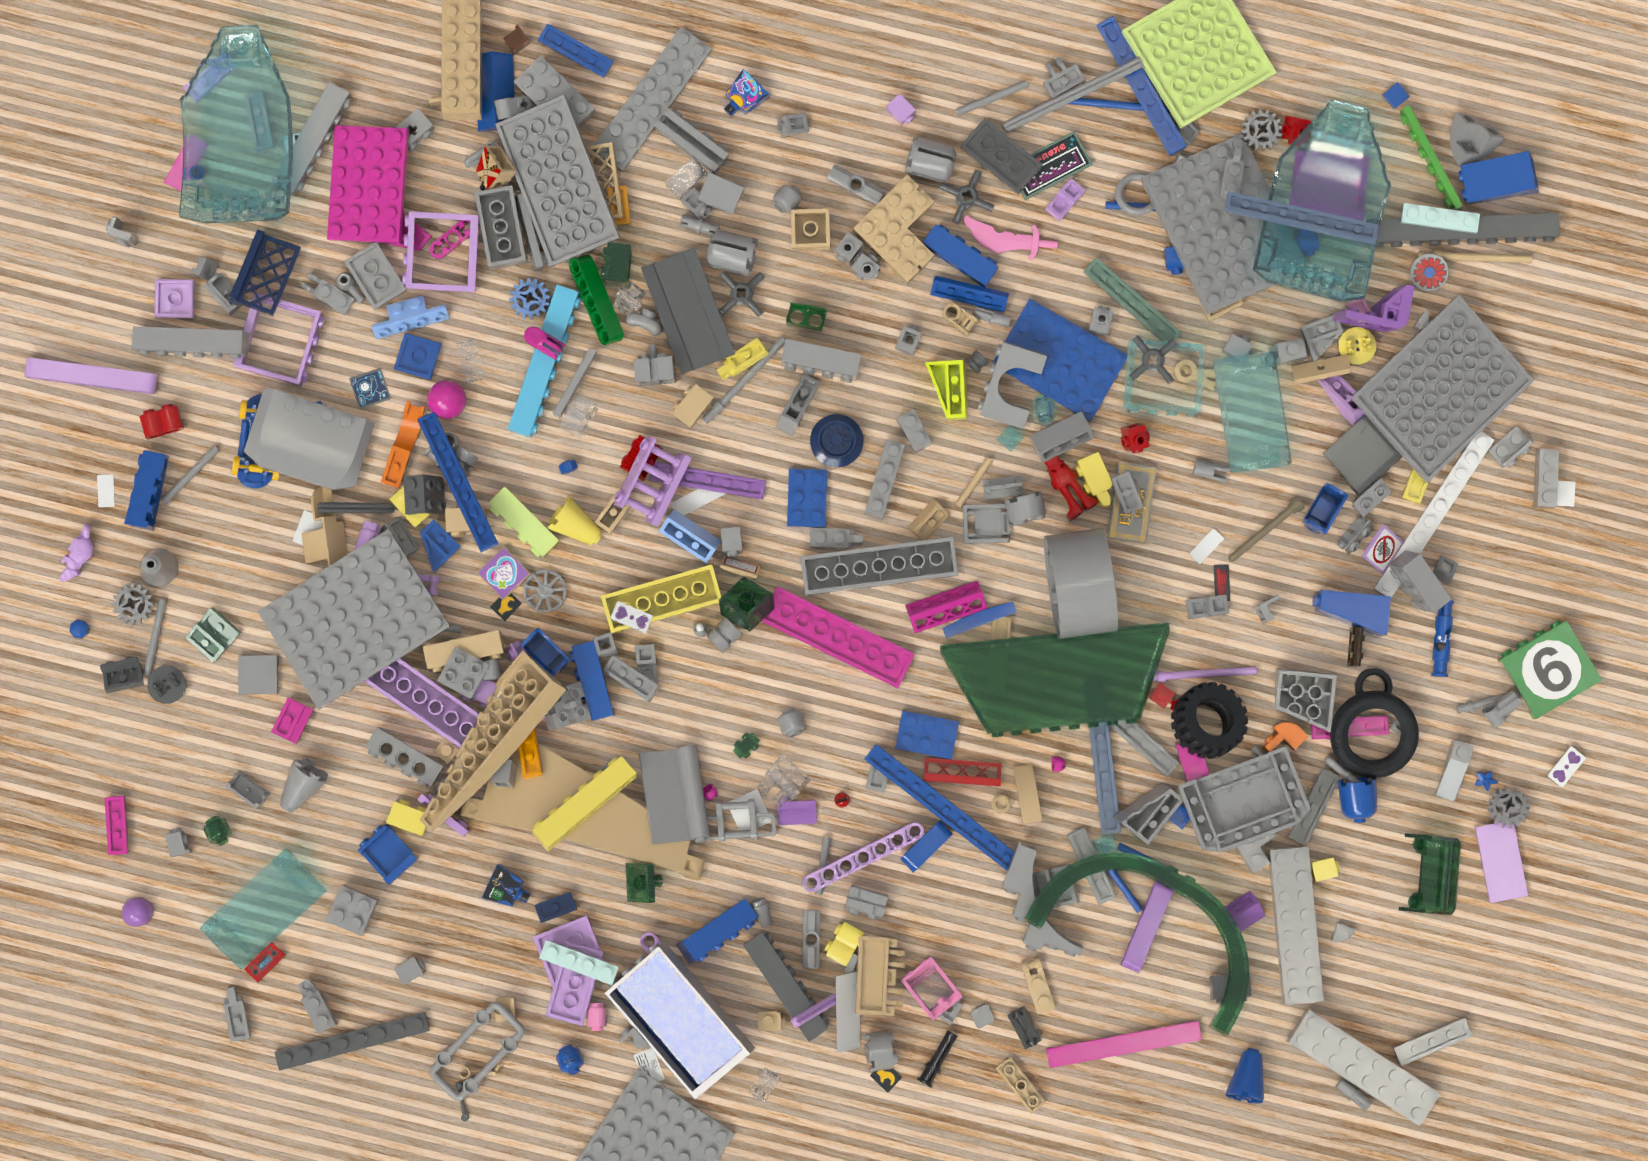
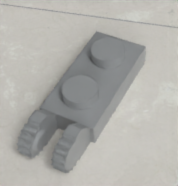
M308 273L307 277L319 285L315 290L303 282L300 286L312 293V296L341 314L346 315L355 299L325 280H321Z

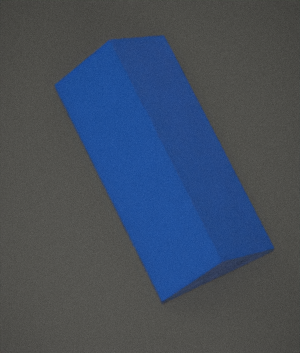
M491 51L482 54V120H477L478 132L498 131L495 124L505 119L498 120L494 101L510 97L515 98L513 54Z

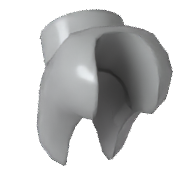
M642 308L640 314L632 312L626 318L629 326L642 327L653 336L660 335L662 330L661 324L654 320L657 314Z

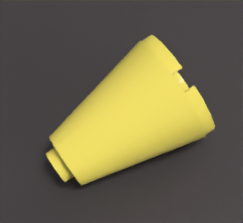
M567 496L563 500L566 503L564 506L560 505L557 508L547 528L588 545L597 544L602 537V534H600L601 529L572 498Z

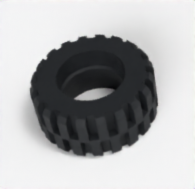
M1216 682L1200 683L1185 692L1173 706L1174 711L1171 713V719L1174 722L1171 723L1172 730L1175 729L1176 733L1174 736L1176 740L1179 739L1181 741L1179 745L1183 749L1186 747L1189 749L1188 753L1191 755L1196 753L1198 758L1203 759L1207 756L1208 759H1214L1225 755L1241 743L1244 739L1243 735L1247 733L1248 728L1245 726L1248 724V716H1245L1247 712L1246 706H1242V699L1234 695L1236 693L1234 690H1227V686L1224 684L1217 686ZM1199 705L1209 706L1219 714L1223 724L1220 736L1208 734L1200 727L1196 717Z

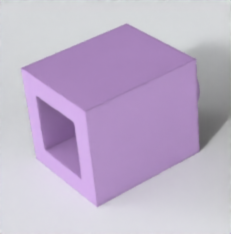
M901 94L896 96L886 106V111L901 126L904 123L908 125L915 118L916 110Z

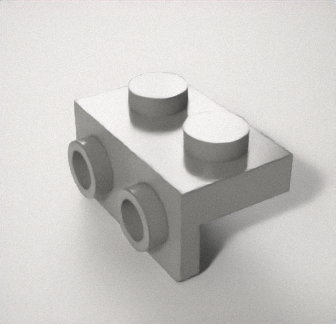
M113 216L112 220H109L107 223V234L121 246L128 248L130 245L136 246L138 239L131 233L122 231L123 222Z

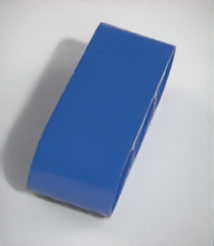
M939 820L900 860L914 873L953 833Z

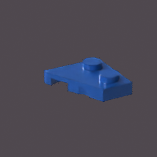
M434 519L420 532L431 568L434 572L461 547Z

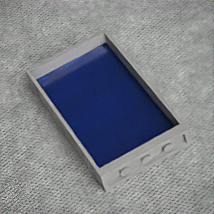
M664 941L660 946L656 943L648 950L650 954L647 957L642 955L634 963L637 966L633 969L629 966L622 972L623 978L619 981L615 978L612 985H607L610 989L605 994L694 1099H696L748 1056L755 1047Z

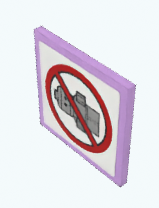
M1382 524L1368 544L1362 557L1383 574L1404 542Z

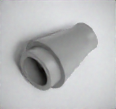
M765 897L752 901L750 904L758 916L757 920L761 927L771 925L769 903L765 900Z

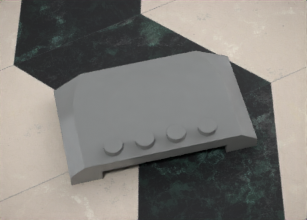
M264 387L244 453L261 468L333 491L354 488L375 423L334 408Z
M1286 746L1177 786L1201 850L1216 852L1231 850L1296 826L1311 810Z

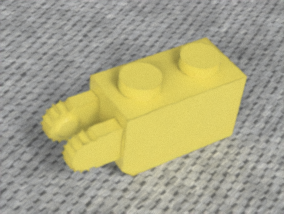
M1099 452L1077 461L1075 470L1078 476L1083 477L1085 481L1083 487L1086 494H1090L1091 497L1096 496L1100 503L1099 505L1105 508L1111 503L1108 490H1110L1113 483Z

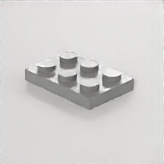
M374 242L344 261L374 310L407 291L378 243Z

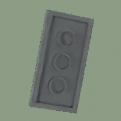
M986 118L960 145L964 152L1017 195L1043 167L1038 160Z

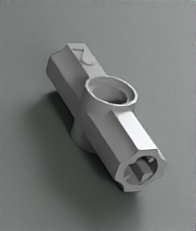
M836 164L832 167L827 177L828 180L848 190L851 194L857 195L874 205L881 201L885 193L884 190L867 182L861 176L854 175ZM859 181L862 186L859 189H853L851 183Z
M803 910V968L819 969L820 910ZM809 934H814L817 937V942L813 945L806 942V937Z

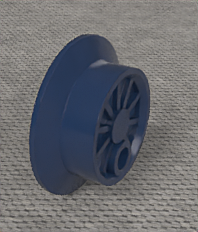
M828 415L819 420L811 432L810 446L814 456L822 464L829 467L840 468L853 463L859 457L863 448L864 440L861 428L853 419L845 415Z

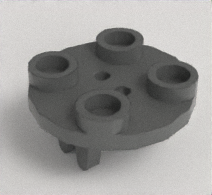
M161 666L150 674L147 688L155 701L162 704H171L183 696L186 691V680L179 669L173 666Z

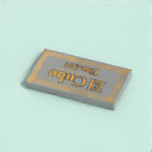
M1118 463L1117 476L1128 471L1132 472L1145 507L1125 514L1115 489L1108 538L1146 544L1156 467Z

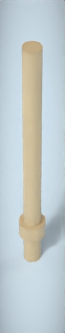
M1433 250V252L1418 251L1417 257L1425 253H1436L1444 260L1532 263V255L1442 252L1441 250Z

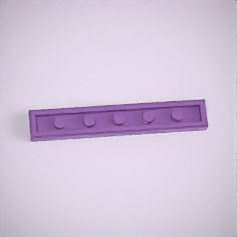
M655 462L653 467L668 473L672 465ZM687 467L678 486L763 500L766 480ZM652 474L650 475V481L663 483V480Z

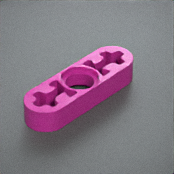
M469 220L459 221L430 245L429 251L433 258L443 259L470 237L468 229L463 231L464 237L456 230L457 228L463 230L465 222L470 224ZM451 233H456L459 236V240L454 244L448 241V236ZM442 240H445L446 244L450 246L449 249H447L446 246L442 248V254H434L435 246H438L440 248L444 245V243L441 242Z

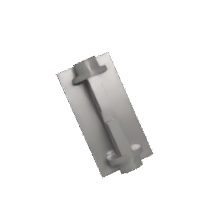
M1021 475L983 480L985 500L1023 494Z
M1379 478L1352 503V507L1364 517L1391 493V490Z
M1358 517L1349 527L1354 531L1353 534L1346 531L1338 540L1339 543L1337 545L1341 549H1345L1347 555L1355 552L1364 537L1367 538L1373 530L1371 521L1365 517Z

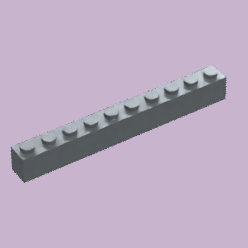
M1559 213L1483 215L1479 217L1478 232L1476 234L1400 223L1401 218L1368 219L1366 221L1378 224L1376 242L1372 245V248L1384 247L1383 244H1391V247H1402L1403 244H1410V246L1416 247L1422 246V243H1429V246L1441 245V242H1448V245H1459L1460 242L1474 245L1479 244V241H1486V244H1496L1499 240H1505V243H1516L1517 240L1532 243L1536 242V239H1543V242H1553L1560 236Z

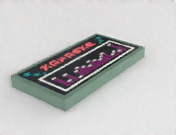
M1075 131L1030 154L1043 167L1025 186L1021 194L1026 201L1093 165Z

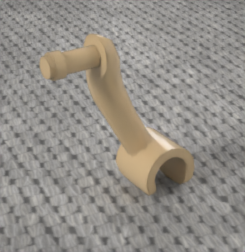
M497 1063L494 1071L491 1070L487 1075L497 1076L501 1064ZM463 1067L468 1071V1075L463 1076L459 1074V1076L466 1079L470 1075H477L481 1069Z

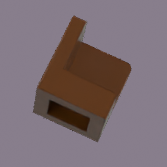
M518 24L515 26L514 31L503 38L514 55L530 44L529 39Z

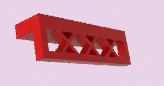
M925 758L923 780L1001 787L1002 764ZM929 762H936L942 769L936 774L928 773ZM940 763L948 764L945 767H943ZM950 764H956L961 771L956 775H950L946 768ZM970 765H975L980 772L975 777H971L964 770ZM979 766H986V767H985L983 770H981V768H980ZM988 767H997V778H988L984 771ZM963 772L966 776H958V775Z

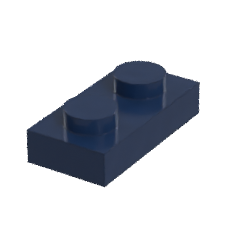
M571 892L534 905L541 923L578 910Z

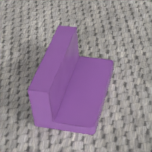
M816 800L777 802L779 825L817 823Z
M1251 891L1218 911L1233 936L1265 917L1260 903Z

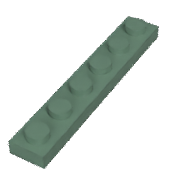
M1097 257L1084 270V274L1165 345L1172 339L1176 341L1182 334L1179 329Z

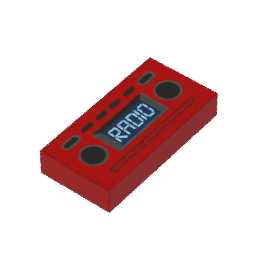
M271 942L244 970L259 983L286 955Z

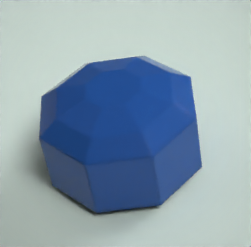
M570 459L562 462L559 465L561 474L564 475L577 470L578 466L575 460Z
M75 620L70 624V633L73 637L84 638L89 633V625L86 621Z

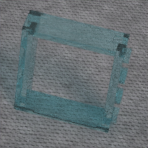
M1129 339L1123 408L1128 409L1129 413H1139V410H1147V414L1158 415V411H1166V415L1177 416V413L1180 412L1185 413V417H1197V414H1201L1207 345L1177 342L1178 345L1171 350L1200 352L1195 408L1131 403L1133 380L1129 377V374L1134 371L1135 348H1138V346L1132 339ZM1143 340L1149 349L1156 348L1160 350L1168 343L1164 341Z

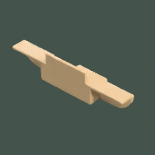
M318 487L313 491L311 506L313 520L322 521L323 529L301 533L306 564L327 560L329 567L348 555L343 522H336L335 513L318 512L319 502H334L332 490Z

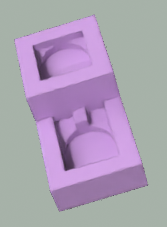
M1071 178L1045 210L1060 222L1082 196L1085 189Z

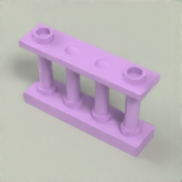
M647 436L640 444V451L621 490L616 493L613 505L624 508L626 504L646 514L645 522L658 527L692 458L682 453L673 456L655 446L656 438ZM650 453L670 462L672 465L670 471L665 473L646 463ZM642 469L663 480L660 490H656L637 480ZM633 487L654 497L655 501L652 507L649 508L629 497Z

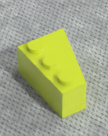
M964 360L925 362L946 418L948 420L968 419L966 362Z

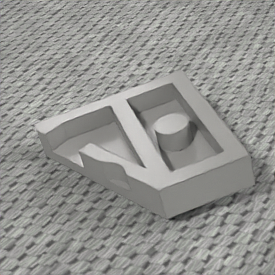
M1334 315L1300 327L1313 362L1343 333L1340 322L1333 321Z

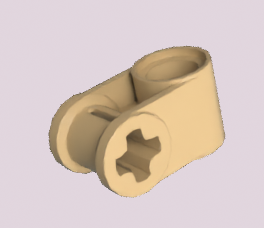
M954 303L948 304L942 311L943 318L967 337L970 335L969 332L973 326L979 323L976 317ZM948 308L956 310L955 317L951 318L947 315L946 311Z

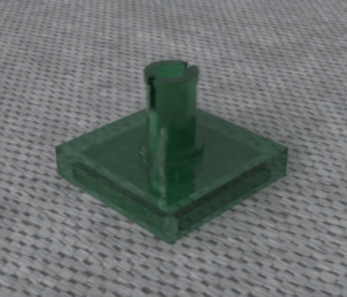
M625 863L627 902L654 903L655 887H661L663 882H656L663 880L661 875H654V864Z

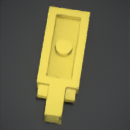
M755 338L737 350L734 355L727 357L726 361L723 362L724 365L717 369V372L722 380L731 375L732 377L736 376V374L738 375L769 355L761 341Z

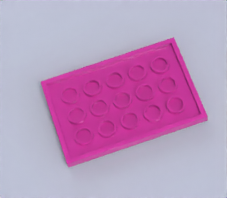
M335 126L327 240L401 244L409 129Z

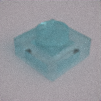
M1009 425L997 438V441L1012 452L1024 437Z
M1112 834L1093 841L1099 859L1118 853Z

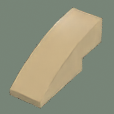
M1032 764L1013 767L1022 824L1042 821Z

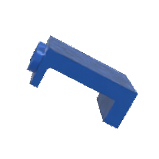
M381 824L373 831L375 835L372 838H365L359 844L361 848L357 851L384 878L383 880L388 885H391L419 858L388 824L384 827Z

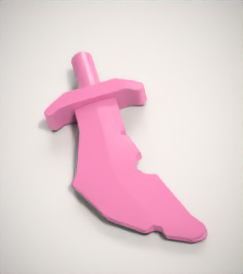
M969 216L964 217L967 228L972 230L971 234L978 243L997 254L1019 249L1031 250L1029 259L1032 260L1038 252V247L1057 249L1058 241L1039 240V232L1035 225L1031 228L1033 235L1016 234L1015 236L1007 231L997 233L990 225L974 220Z

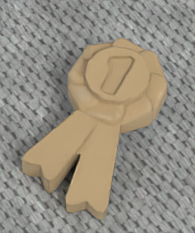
M1183 359L1175 365L1174 375L1179 382L1189 383L1195 380L1211 392H1214V387L1217 386L1216 382L1207 379L1217 378L1215 374L1217 372L1216 369H1197L1195 363L1187 359Z

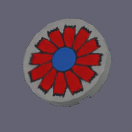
M1425 253L1417 257L1413 261L1410 271L1412 282L1424 291H1434L1442 287L1448 279L1449 273L1447 263L1436 253Z

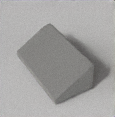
M401 516L381 527L382 532L387 529L391 531L406 557L420 549Z

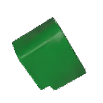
M790 302L786 325L822 332L827 311L820 307ZM798 310L803 313L804 318L801 323L797 324L791 321L790 315L793 311ZM818 314L821 316L822 324L819 327L809 324L811 315Z

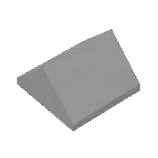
M709 172L698 200L733 215L746 187Z

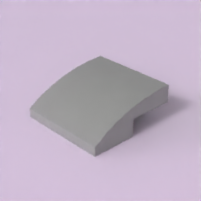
M1071 864L1033 873V887L1041 911L1080 902Z

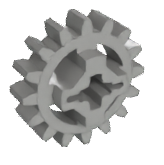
M1259 109L1257 114L1252 111L1251 117H1245L1247 123H1242L1241 126L1245 129L1241 131V134L1246 135L1243 140L1249 141V147L1253 144L1255 151L1258 147L1265 151L1266 146L1272 149V143L1277 145L1279 142L1276 138H1281L1282 134L1278 131L1282 130V126H1278V123L1281 121L1280 119H1274L1275 113L1270 116L1269 110L1262 113V110ZM1258 118H1264V119H1266V120H1265V121H1258L1257 119H1258ZM1266 124L1264 132L1257 136L1259 128L1264 127ZM1271 124L1274 127V134L1270 129ZM1249 127L1253 130V136L1250 135ZM1265 139L1266 142H1258V140Z
M131 583L129 588L125 584L123 585V591L117 589L118 596L113 595V598L116 599V602L111 603V605L116 606L113 613H119L117 619L124 618L123 623L125 624L129 620L131 625H135L136 620L142 624V618L148 620L147 613H153L150 609V606L155 605V603L150 602L153 595H147L149 592L147 588L142 591L143 585L139 584L136 588L135 584ZM132 591L139 592L142 596L135 597ZM123 596H125V600L123 604H121V600ZM131 600L139 601L134 605L135 608L128 607L131 604ZM145 604V608L143 612H141V608ZM130 611L134 617H129L123 612Z
M1506 787V791L1503 792L1500 788L1499 794H1492L1493 799H1489L1490 806H1488V812H1491V819L1495 818V824L1501 822L1502 828L1507 824L1512 829V824L1519 827V821L1526 822V817L1530 815V804L1528 803V797L1523 798V791L1517 793V788L1510 791L1509 787Z

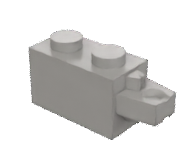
M310 979L299 984L303 996L301 1001L317 1033H322L337 1025L338 1022L322 990H317Z

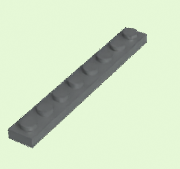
M423 1012L275 1051L274 1053L280 1071L428 1032L430 1029L426 1014Z

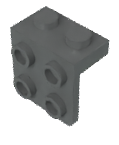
M425 474L403 477L405 515L445 514V482L443 477Z

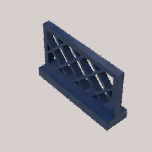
M257 229L229 296L230 303L237 306L240 304L274 316L301 247L266 235L264 231ZM267 241L275 243L277 249L267 253L265 249ZM288 248L295 250L292 257L285 259L282 253L283 250ZM279 252L283 260L273 264L269 256ZM267 257L270 266L260 270L259 260ZM285 264L287 272L278 276L275 268ZM272 269L276 277L266 281L262 273ZM260 274L263 283L253 286L251 282L252 277ZM278 281L280 289L271 293L268 284ZM266 286L269 294L259 298L255 290ZM253 291L256 300L251 302L243 300L245 294ZM271 298L273 301L272 308L263 307L261 301Z

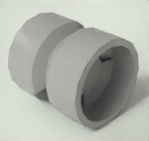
M457 445L454 450L455 455L466 477H468L470 473L469 468L474 467L478 457Z
M726 617L718 624V629H713L706 635L722 653L731 647V641L736 642L742 636L740 631Z

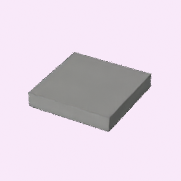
M238 656V694H278V656Z

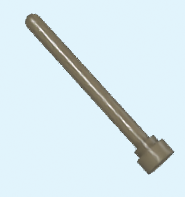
M1296 496L1293 497L1283 512L1229 555V561L1234 562L1292 513L1301 512L1305 508L1302 502Z

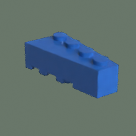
M143 450V453L139 455V469L134 477V488L130 496L124 524L154 531L169 460L168 455Z
M745 898L676 946L688 964L695 960L701 962L708 957L707 952L712 949L717 951L723 947V941L728 938L731 941L739 936V930L742 928L748 930L755 925L754 920L758 916Z

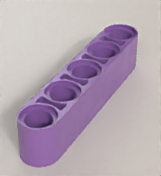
M1158 878L1155 880L1123 956L1121 966L1137 973L1140 972L1174 891V885Z

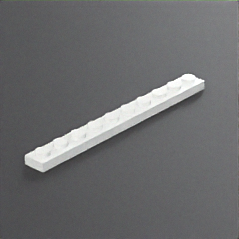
M1481 431L1466 446L1393 560L1405 550L1415 553L1422 552L1492 445L1494 439ZM1388 566L1374 587V590L1383 596H1391L1392 598L1401 583L1391 575V568Z

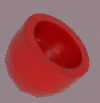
M840 792L835 796L834 802L838 807L843 808L849 804L850 798L846 793ZM847 798V801L837 802V799Z

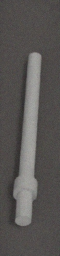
M781 336L767 350L769 355L756 362L719 402L716 401L711 406L712 409L702 418L707 424L725 409L724 406L785 344V339Z

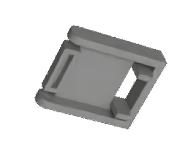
M963 505L964 544L1009 543L1010 538H1002V535H1010L1008 513L1001 512V509H1006V505ZM967 515H974L975 533L968 534Z

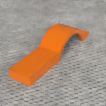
M407 400L400 430L392 445L381 483L400 488L411 452L421 428L417 419L424 416L425 406L422 405L420 408L411 405V401Z

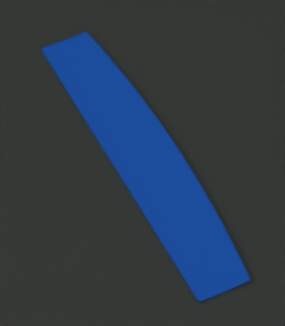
M1010 602L977 612L942 629L947 639L1017 611L1014 603Z

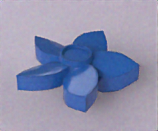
M1477 771L1478 779L1475 782L1476 786L1484 785V788L1488 791L1490 784H1498L1496 779L1491 778L1492 771H1488L1486 774L1482 771Z

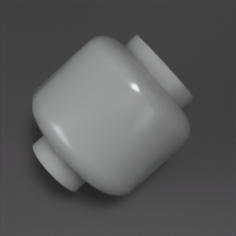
M783 185L773 196V205L783 214L785 212L791 213V210H794L801 203L799 195L801 192L794 185L791 187Z
M793 708L783 710V714L778 717L782 734L787 735L788 738L802 734V730L805 729L802 713L797 710L794 711Z

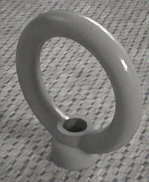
M1132 173L1124 176L1118 182L1115 189V198L1119 207L1131 215H1145L1154 210L1151 202L1145 207L1135 208L1128 205L1123 198V189L1126 184L1131 181H1141V177L1146 175L1143 173Z

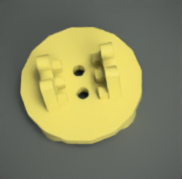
M1353 327L1341 335L1338 342V350L1341 356L1348 354L1350 364L1361 365L1367 363L1374 356L1376 341L1369 330L1362 327Z

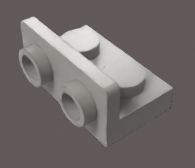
M1515 426L1487 452L1501 468L1506 466L1510 468L1518 461L1516 459L1517 456L1520 454L1524 456L1532 449L1530 445L1533 443V440H1529Z

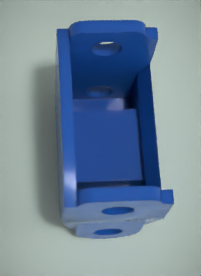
M1325 483L1303 518L1302 523H1304V526L1314 533L1327 534L1348 494L1331 484Z
M539 627L521 644L553 677L559 674L571 660Z

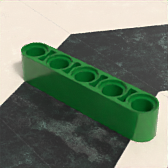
M587 254L571 259L569 261V269L599 341L603 345L622 341L624 337L623 329L593 258Z

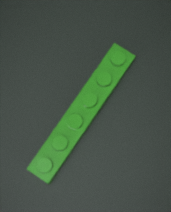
M1410 105L1400 111V120L1403 125H1407L1410 131L1408 134L1412 142H1416L1419 156L1425 159L1428 173L1431 176L1433 175L1437 181L1435 185L1437 190L1443 193L1445 205L1448 209L1459 210L1463 205Z

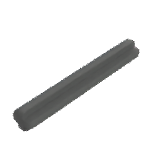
M319 502L318 512L394 513V504Z

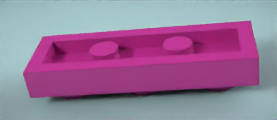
M125 796L104 797L108 855L129 854Z

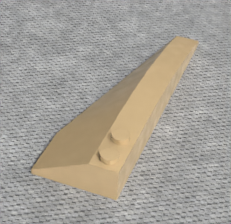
M522 650L498 679L494 694L489 695L486 701L488 704L483 713H479L475 728L470 729L456 754L458 758L454 765H450L447 771L449 774L444 783H440L436 798L431 799L420 821L429 831L433 832L493 776L567 690L525 651Z

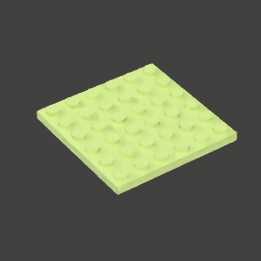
M1174 0L1121 31L1136 57L1140 56L1145 72L1180 129L1277 73L1232 0Z

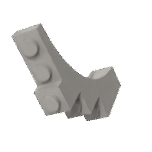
M1018 841L1002 886L1010 894L1016 895V892L1019 893L1012 913L1013 916H1016L1015 919L1020 922L1026 923V921H1029L1023 938V944H1026V948L1036 951L1037 949L1042 950L1044 943H1046V947L1057 950V948L1065 950L1064 953L1073 957L1075 955L1081 956L1083 946L1057 931L1041 911L1034 894L1032 882L1033 864L1037 849Z

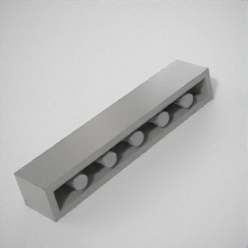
M331 82L328 83L275 177L274 183L295 195L298 191L301 192L303 190L306 176H310L315 168L313 164L316 159H320L322 156L325 142L331 140L334 126L340 124L344 108L348 109L352 102L349 92Z
M133 326L131 349L138 351L139 355H150V352H156L158 356H168V353H174V356L186 357V354H193V357L203 358L204 354H209L212 358H222L223 355H229V358L241 359V356H248L249 333L242 330Z

